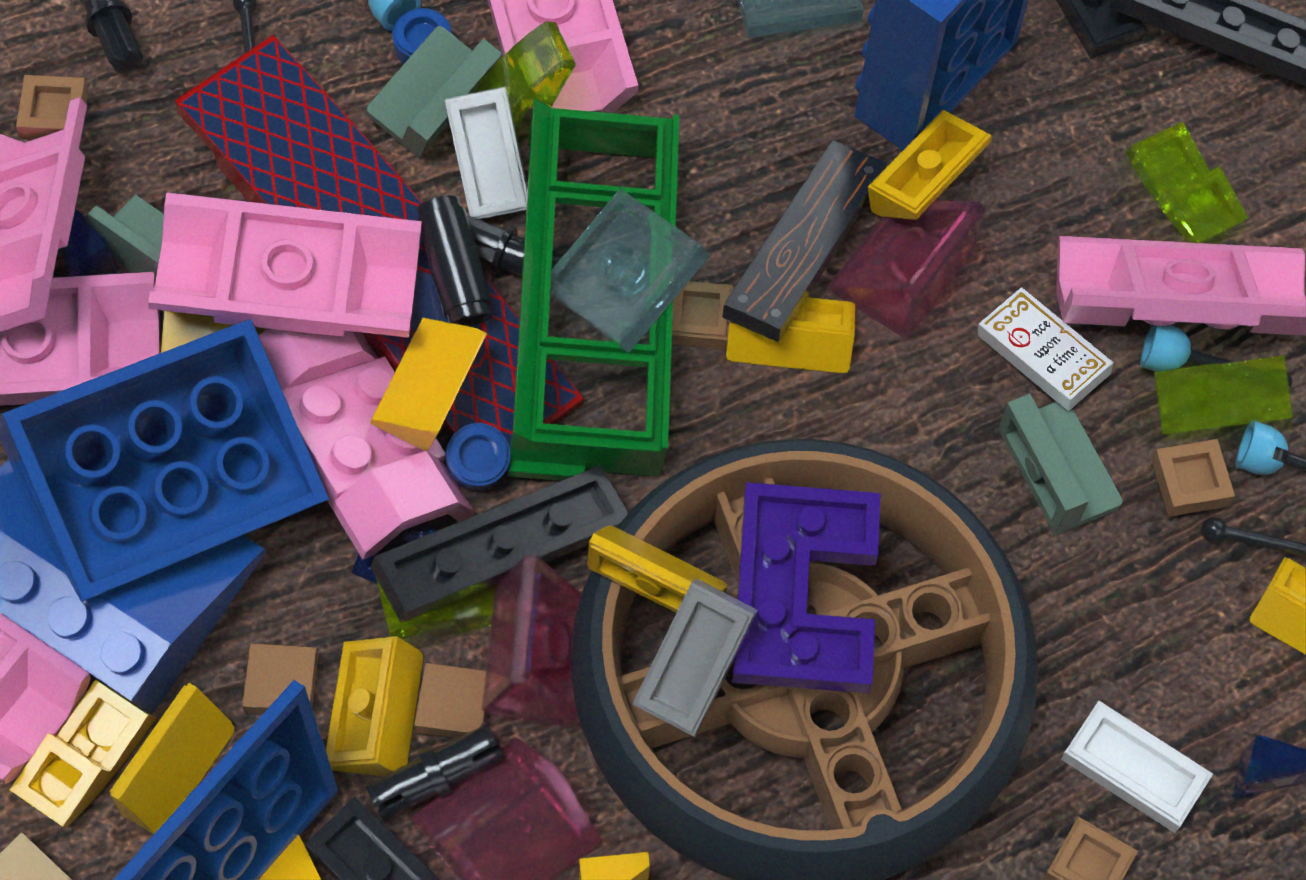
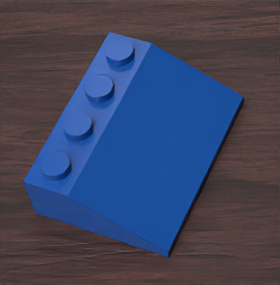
M876 0L867 18V22L871 24L869 38L861 52V56L865 61L863 72L860 74L855 85V89L859 91L854 116L903 151L942 110L952 113L1017 43L1029 0Z
M251 319L2 413L0 417V440L20 487L81 602L329 499Z
M8 459L0 466V613L152 715L267 551L243 535L81 602L25 497Z
M296 680L289 684L113 880H259L282 852L298 835L300 836L338 792V787L304 685Z

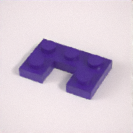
M746 482L737 600L757 609L758 612L733 660L732 683L870 694L873 682L875 619L806 614L809 560L875 566L878 557L881 493Z

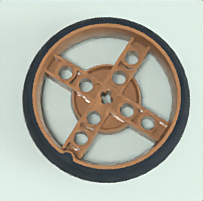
M782 439L740 446L705 458L678 472L653 489L631 509L617 528L667 553L692 533L714 522L738 584L746 482L881 493L879 525L900 535L917 547L938 566L944 575L878 596L867 584L846 571L824 564L809 562L806 614L875 619V635L879 637L883 645L874 649L873 682L870 694L756 685L750 689L742 690L734 688L724 678L696 734L731 724L743 737L762 749L787 757L803 758L830 830H795L751 821L716 806L684 785L665 767L654 753L652 748L692 735L632 704L650 669L648 667L622 675L624 628L636 592L591 570L584 585L575 615L571 641V678L574 701L582 731L597 765L612 790L626 808L653 835L679 854L700 866L734 880H885L912 869L941 852L972 827L990 808L1004 789L1021 757L1034 714L1038 676L1036 637L1031 612L1021 583L1003 550L990 531L970 508L947 488L925 473L893 457L842 442L819 439ZM738 588L730 595L735 599L738 596ZM925 611L933 613L941 619L944 627L935 630L923 628L917 624L913 615ZM981 644L985 665V696L973 737L950 774L921 799L901 809L872 732L883 722L895 704L900 692L904 668ZM733 662L727 673L733 671ZM818 710L833 711L841 717L844 726L833 731L821 729L814 724L811 714ZM841 771L857 772L867 782L868 789L861 793L846 792L837 785L834 775Z

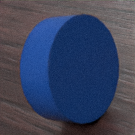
M426 8L414 9L404 13L395 22L392 31L393 46L397 58L404 64L437 26H443L452 34L448 20L439 12Z
M484 423L466 425L456 431L448 443L446 451L447 469L452 478L459 485L467 489H489L497 485L508 471L511 457L509 443L505 436L491 425Z

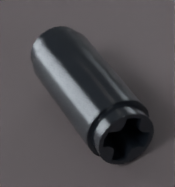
M454 195L440 196L423 202L417 207L419 217L417 221H422L420 235L443 316L448 319L449 323L469 327L486 322L493 316L490 307L492 300L465 208L461 206L459 197Z

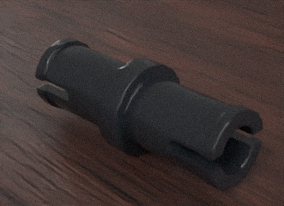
M486 721L473 731L433 750L431 745L419 750L420 758L375 781L371 780L365 785L374 806L379 807L378 813L386 823L392 817L437 794L441 799L448 797L454 793L452 786L497 763H503L506 761V758Z

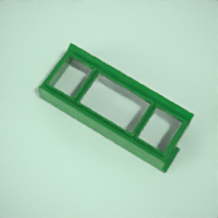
M536 98L533 100L528 135L530 154L513 430L510 442L511 457L507 473L508 477L562 481L599 465L602 466L604 472L660 477L668 450L680 114H673V118L670 119L551 108ZM558 149L655 158L654 189L556 181ZM555 203L653 212L648 345L548 337ZM546 359L647 367L645 431L543 424Z

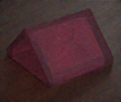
M934 201L917 220L882 217L830 283L829 287L836 296L844 301L855 303V308L908 340L974 253L986 210L980 201Z
M536 555L524 556L495 587L482 711L577 728L581 727L574 701L571 678V641L575 615L582 593Z
M518 738L501 749L506 761L501 764L497 763L452 786L453 794L444 799H441L439 796L410 818L411 823L457 880H553L601 841L560 769Z

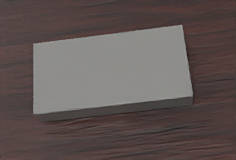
M696 578L691 582L632 704L694 737L699 731L758 610Z

